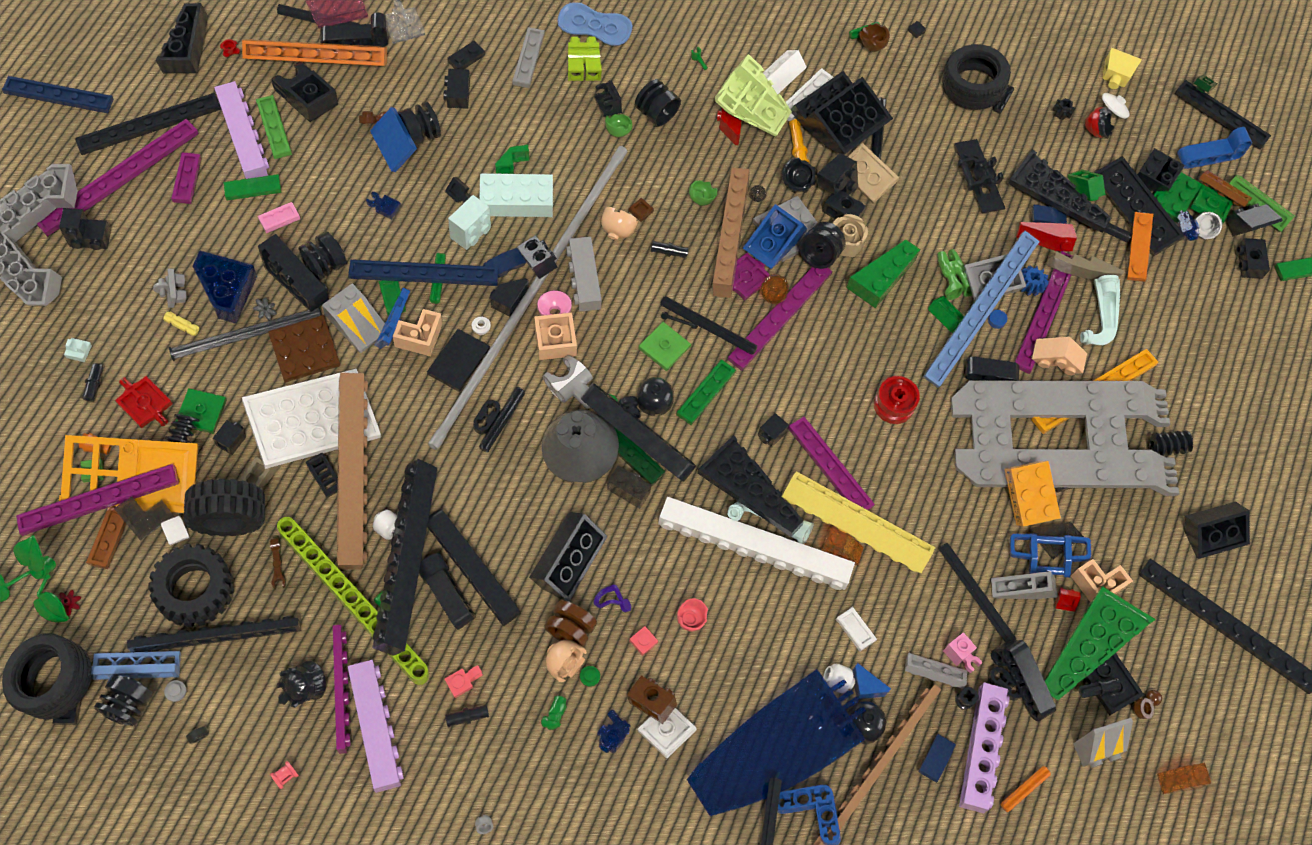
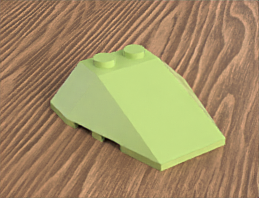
M748 54L729 75L715 96V101L729 114L773 136H777L792 111L782 96L776 93L772 87V81H768L763 74L764 69Z

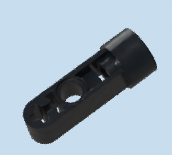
M441 554L430 555L421 561L419 575L424 583L429 585L451 623L457 630H460L474 620L476 616L448 572L449 567Z

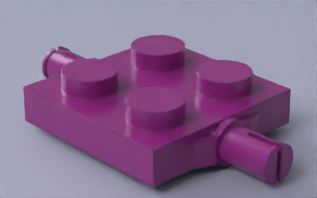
M748 253L737 260L733 291L744 301L772 279V276L765 270L766 265L752 258Z

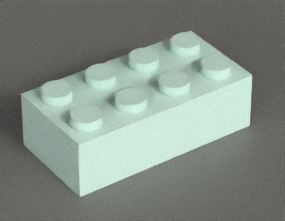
M480 174V200L490 207V216L553 217V175Z

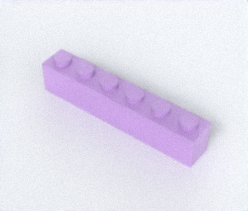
M235 81L214 87L245 178L268 176L266 169L269 168L267 159L261 156L264 154L261 143L257 144L256 140H259L256 129L252 130L251 126H254L251 115L247 116L246 112H249L246 101L242 102L244 95L241 87L237 88Z
M373 660L348 666L374 791L377 793L401 786L400 780L404 778L401 766L397 767L395 759L399 758L397 746H392L391 738L395 737L392 725L388 726L386 718H389L390 714L388 706H383L382 698L386 696L383 685L379 686L378 678H381L379 665L375 666Z

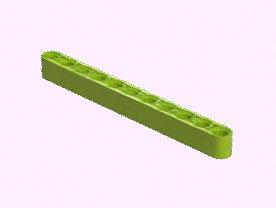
M283 517L277 523V529L282 539L373 638L374 628L377 625V610L292 518ZM292 526L290 531H283L285 527ZM305 540V543L303 545H296L298 541ZM312 554L318 555L316 559L309 560ZM325 568L331 569L328 574L321 573ZM337 583H344L342 588H334ZM350 597H357L356 602H347ZM362 612H371L368 617H361ZM407 643L404 652L394 656L389 655L413 683L423 685L428 681V667ZM403 655L411 656V659L407 662L400 661ZM421 669L425 671L421 677L414 676L416 670Z

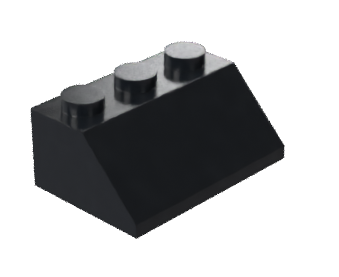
M1236 501L1184 516L1185 534L1198 559L1250 545V510Z

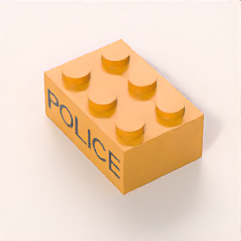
M1037 461L1004 469L1017 526L1024 527L1061 518L1049 461Z

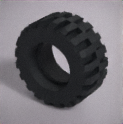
M211 479L206 482L201 481L193 484L185 492L184 523L194 532L224 537L246 535L247 533L259 530L264 524L265 494L256 484L243 480L237 481L236 479Z
M191 544L184 545L183 549H179V547L173 548V552L169 555L166 552L162 556L163 560L161 562L157 561L154 565L156 571L150 573L149 578L152 582L148 583L151 600L160 613L168 621H173L174 624L179 626L184 623L186 627H193L194 623H197L199 626L205 625L206 620L210 619L212 622L217 619L215 617L216 614H223L226 610L224 605H229L232 600L230 594L234 593V586L232 585L234 580L230 569L220 554H216L209 547L205 549L203 545L196 544L195 548ZM191 571H204L209 574V587L197 599L181 601L174 597L175 584L184 574Z

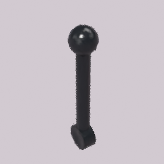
M662 312L661 318L664 320L671 319L689 325L693 329L698 328V325L670 316L667 312Z

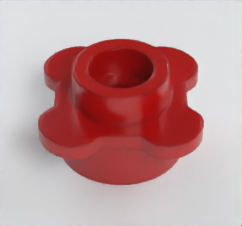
M227 39L220 44L224 57L240 53L235 40Z

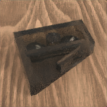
M1072 522L1037 526L1029 530V533L1037 534V536L1064 537V535L1084 537ZM1040 544L1053 560L1064 553L1063 545Z

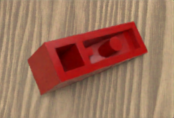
M1020 222L1016 237L1019 238L1022 232L1026 231L1040 241L1038 243L1039 246L1054 251H1073L1077 240L1073 224Z

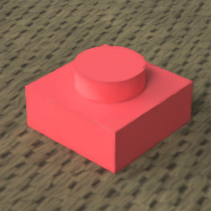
M645 626L629 640L642 656L658 644V640Z

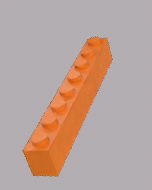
M245 39L242 40V58L385 66L387 65V47Z

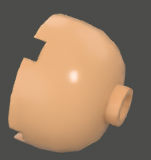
M606 207L602 214L601 223L604 231L608 233V237L618 240V238L624 239L631 236L638 225L637 218L625 211L614 212L615 208Z
M562 640L552 644L547 650V670L557 681L565 682L566 680L563 678L567 676L573 677L583 665L585 659L582 656L583 653L586 654V650L580 644L571 640Z

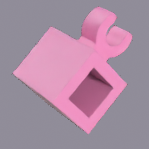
M964 633L954 639L943 650L956 666L963 661L966 670L970 673L975 670L971 666V662H974L978 667L982 664L978 657L972 655L977 647Z

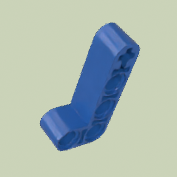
M1240 127L1232 131L1227 139L1185 146L1177 151V155L1181 163L1185 165L1184 169L1236 160L1246 153L1252 145V141L1246 128Z

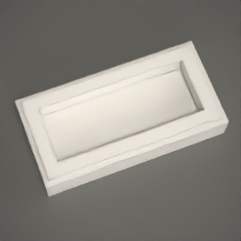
M853 607L836 618V621L860 652L877 640Z

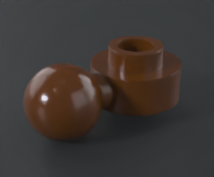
M363 111L362 115H359V123H377L386 111L381 112L379 115L373 114V111Z
M1150 690L1145 698L1136 700L1134 712L1139 719H1150L1153 717L1154 706H1158L1162 702L1161 693L1157 690Z

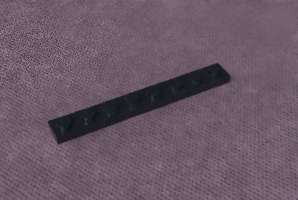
M286 616L282 620L275 621L274 619H264L260 623L242 622L237 626L224 624L215 629L202 627L198 631L192 632L180 630L176 634L169 635L167 633H158L154 637L136 636L132 640H127V649L131 653L151 652L300 632L301 623L294 616Z

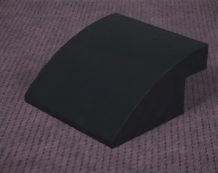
M844 71L790 109L794 117L812 136L833 151L844 155L893 119L863 76L852 83Z

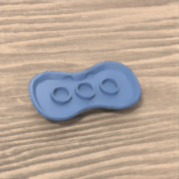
M582 3L566 4L558 15V25L567 34L596 37L609 46L622 45L629 39L632 32V22L626 16L617 13H600Z

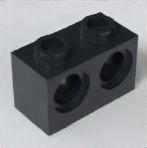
M536 235L517 247L538 279L558 268L555 263L556 256L552 250L547 251L549 248L545 241H540Z

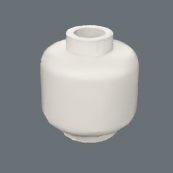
M390 510L376 514L373 522L374 531L384 539L391 540L394 536V523L397 515Z
M835 663L832 666H828L824 672L823 680L826 687L838 693H845L848 689L851 690L855 684L853 671L843 665Z

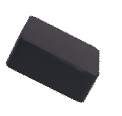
M916 21L908 27V31L915 38H918L925 33L926 28L919 21Z

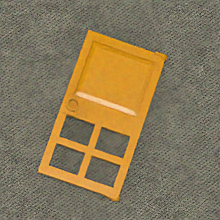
M65 435L62 485L59 501L70 498L72 474L91 475L90 491L98 487V475L117 477V482L173 464L177 472L178 485L111 507L127 510L184 513L185 492L196 482L198 444ZM74 443L93 444L91 469L72 468ZM101 444L119 446L118 471L99 469Z

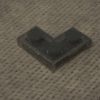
M132 496L114 508L140 541L159 528L162 522L174 517V514L162 499L146 511L140 507Z

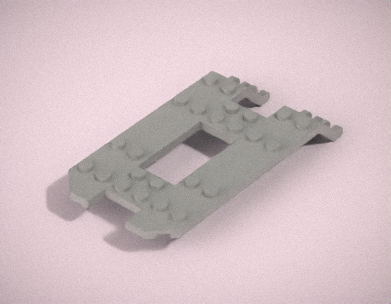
M969 381L951 399L952 418H971L973 449H955L954 454L956 470L961 475L964 474L975 487H1008L1004 469L1037 461H1049L1054 488H1151L1164 496H1178L1180 494L1178 487H1168L1166 485L1178 482V478L1174 477L1177 475V471L1164 468V466H1175V458H1166L1153 450H1128L1125 418H1142L1156 427L1170 426L1169 418L1158 417V415L1164 416L1169 413L1168 408H1166L1168 403L1155 400V398L1163 399L1167 396L1164 389H1155L1143 381ZM1010 418H1084L1088 450L1013 449Z

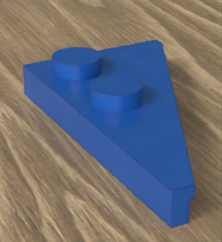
M402 288L374 346L381 349L386 345L389 346L397 323L399 320L401 321L399 318L410 293L409 290Z

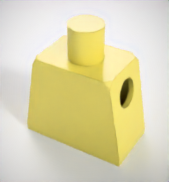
M1111 48L1105 59L1103 79L1109 81L1108 86L1111 89H1117L1119 86L1125 87L1142 59Z

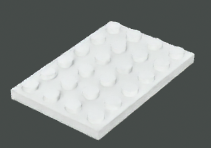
M353 369L341 373H358V371ZM340 373L242 397V402L265 469L338 449ZM364 392V399L368 400L367 395ZM368 401L367 410H364V417H367V429H364V436H367V441L381 438V433Z

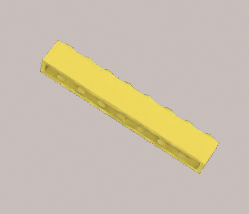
M797 471L791 478L782 496L788 503L803 508L808 514L816 515L823 522L836 526L839 531L854 536L857 541L872 546L877 552L885 553L893 561L903 563L914 572L922 573L935 549L934 546Z

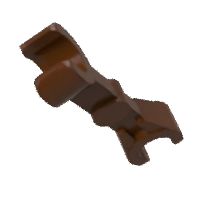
M278 538L270 540L274 566L271 584L274 589H276L275 583L277 581H282V587H286V581L281 573L280 541Z

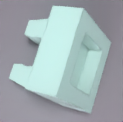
M74 338L68 339L64 355L68 359L85 362L92 345L87 341Z

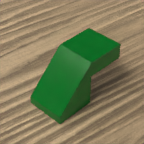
M528 145L510 147L495 163L496 174H514V162L529 161Z

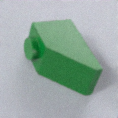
M1081 169L1067 175L1069 181L1076 186L1075 189L1080 194L1084 193L1088 197V201H1096L1099 199L1098 197L1105 195L1102 174Z

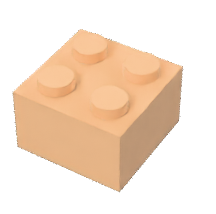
M572 313L534 317L539 360L564 358L567 355L577 356V343Z

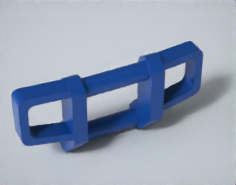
M1034 533L1012 534L1010 537V556L1030 560L1029 574L1051 571L1053 575H1063V577L1070 578L1072 562L1090 560L1091 540L1087 537L1071 535L1055 537L1037 536ZM1014 540H1030V554L1016 552ZM1071 542L1084 543L1086 545V555L1072 556ZM1037 543L1063 545V567L1037 566Z

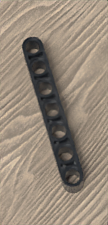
M592 383L581 397L585 404L681 481L685 482L696 468V465L596 384Z
M439 508L430 514L427 525L428 529L499 622L505 626L521 615L516 604L445 512Z

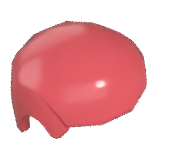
M687 599L678 608L677 621L684 630L690 632L700 630L707 622L708 608L699 599Z

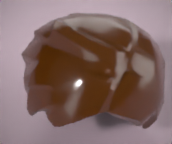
M878 23L869 24L868 27H863L862 31L859 32L862 44L868 51L877 52L888 45L890 33L885 25L881 26Z

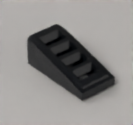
M320 453L305 462L306 466L326 498L337 493L338 477L325 455ZM327 468V471L321 473L320 475L317 474ZM330 475L332 476L324 482L321 481ZM336 482V484L328 489L325 488L329 484Z

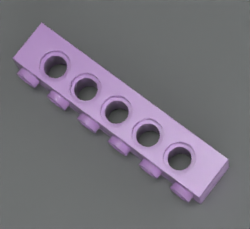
M983 683L978 688V700L975 706L959 803L961 808L985 813L993 806L994 796H991L992 788H995L997 782L995 768H998L1000 763L998 749L1001 748L1003 743L1001 730L1006 724L1004 711L1009 704L1008 689L987 683ZM988 704L993 705L996 709V712L990 711L988 708ZM985 724L991 725L993 732L987 731ZM982 743L988 745L989 752L983 750ZM979 763L986 767V773L979 769ZM975 784H980L983 787V793L976 790Z

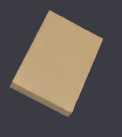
M863 143L848 156L857 161L858 189L873 204L899 180V177Z

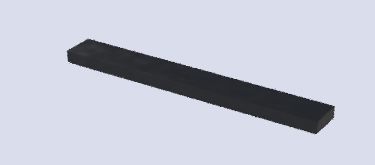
M211 93L76 137L75 141L81 155H85L179 124L185 119L189 121L219 111L221 107L215 93Z

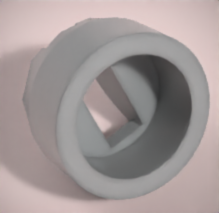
M485 814L482 817H478L475 821L476 831L479 834L491 832L493 829L492 819Z

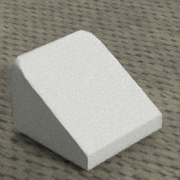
M181 516L161 523L169 545L190 538Z

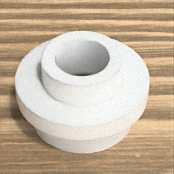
M477 317L472 322V329L478 335L486 334L491 328L490 321L485 317Z

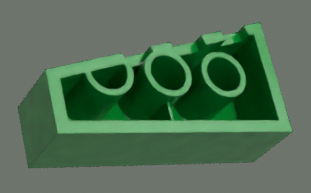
M904 240L852 275L846 288L876 309L916 261L921 249L908 240Z

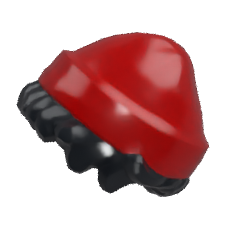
M1106 107L1096 108L1085 119L1086 129L1096 138L1105 137L1108 139L1112 135L1111 131L1115 128L1111 125L1112 111Z

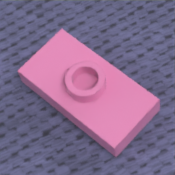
M290 202L259 215L258 219L265 232L269 233L300 220V216L293 203Z

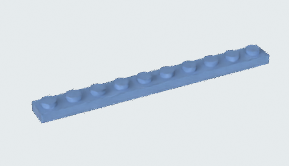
M1022 232L923 377L937 388L941 386L1040 241L1028 232Z

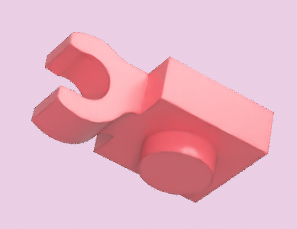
M477 665L466 674L462 668L444 680L454 698H457L472 689L471 682L480 678L483 674Z

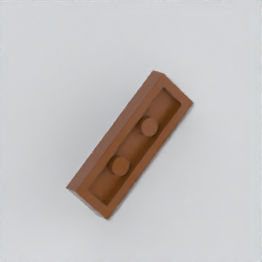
M1206 170L1199 178L1205 186L1218 190V194L1231 198L1232 202L1237 206L1245 207L1252 199V197L1209 170Z
M108 507L86 561L88 565L108 570L130 516L128 511Z

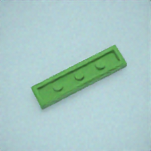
M270 95L256 99L274 159L292 155L274 96Z

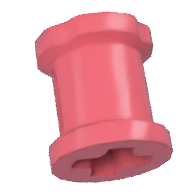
M288 761L277 772L270 773V776L280 789L284 788L283 785L293 777L297 778L299 776Z

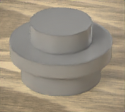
M178 680L169 682L164 690L165 697L172 702L182 700L186 695V686Z

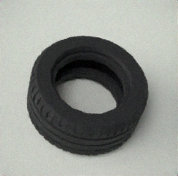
M971 44L961 47L953 52L946 62L942 81L944 92L952 102L962 108L970 110L990 108L1000 102L1006 94L1011 75L1009 62L1001 52L987 45ZM967 70H977L989 75L993 81L987 84H975L963 79L960 73Z
M44 633L31 637L20 644L6 662L2 677L4 696L14 709L44 720L59 718L75 708L85 696L91 681L92 667L90 658L80 645L60 635ZM59 657L61 669L57 681L48 692L36 697L34 681L38 671L45 662L51 658Z

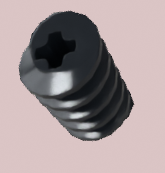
M183 413L174 414L178 421L171 422L175 429H168L172 436H165V440L168 442L191 443L187 436H194L190 429H197L193 422H200V420Z
M1187 430L1182 432H1162L1160 434L1153 433L1150 437L1149 448L1162 456L1165 453L1167 456H1170L1172 452L1174 455H1178L1179 452L1186 454L1187 450L1189 452L1193 450V438Z

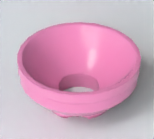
M561 291L546 292L538 300V311L541 316L552 315L550 314L552 309L560 310L559 314L571 312V300L567 294Z

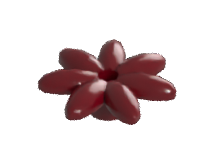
M70 590L67 596L63 592L59 593L60 601L68 616L71 615L72 609H80L76 602L81 600V596L73 597V590Z

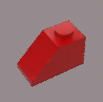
M721 108V111L717 112V121H720L719 129L734 145H738L742 120Z

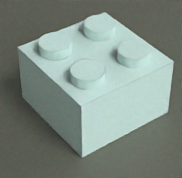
M472 195L448 218L450 238L466 250L470 246H474L483 234L488 233L491 228L490 207Z

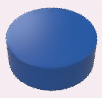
M1001 310L992 311L988 317V323L996 329L1003 328L1008 320L1006 313Z

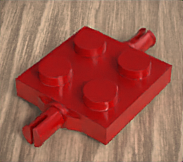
M147 376L133 384L126 377L122 378L123 381L120 379L119 384L125 388V391L115 402L141 429L155 419L161 426H165L168 423V420L162 413L173 403Z

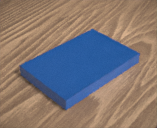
M390 107L370 130L392 172H396L417 150L396 108Z

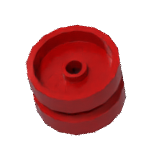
M889 377L882 382L874 399L876 414L883 421L890 424L904 423L913 415L920 400V392L916 384L906 377Z

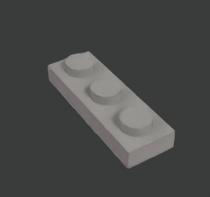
M908 653L906 657L905 671L913 675H920L933 681L943 682L952 687L962 689L967 684V670Z

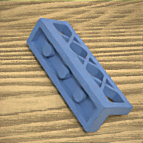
M181 652L94 654L91 678L93 680L110 679L112 674L123 677L127 676L132 679L179 677ZM167 657H175L174 664H161ZM126 658H130L134 662L132 665H118ZM145 658H152L155 661L154 664L140 665ZM100 659H109L113 664L110 666H99Z

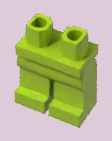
M571 37L570 42H568V81L584 80L583 64H585L586 81H601L600 49L596 37H588L586 42H580L579 37ZM571 73H580V75L574 76ZM588 73H597V75L591 76Z

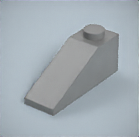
M1051 571L991 578L993 598L1046 599L1057 597L1056 578Z

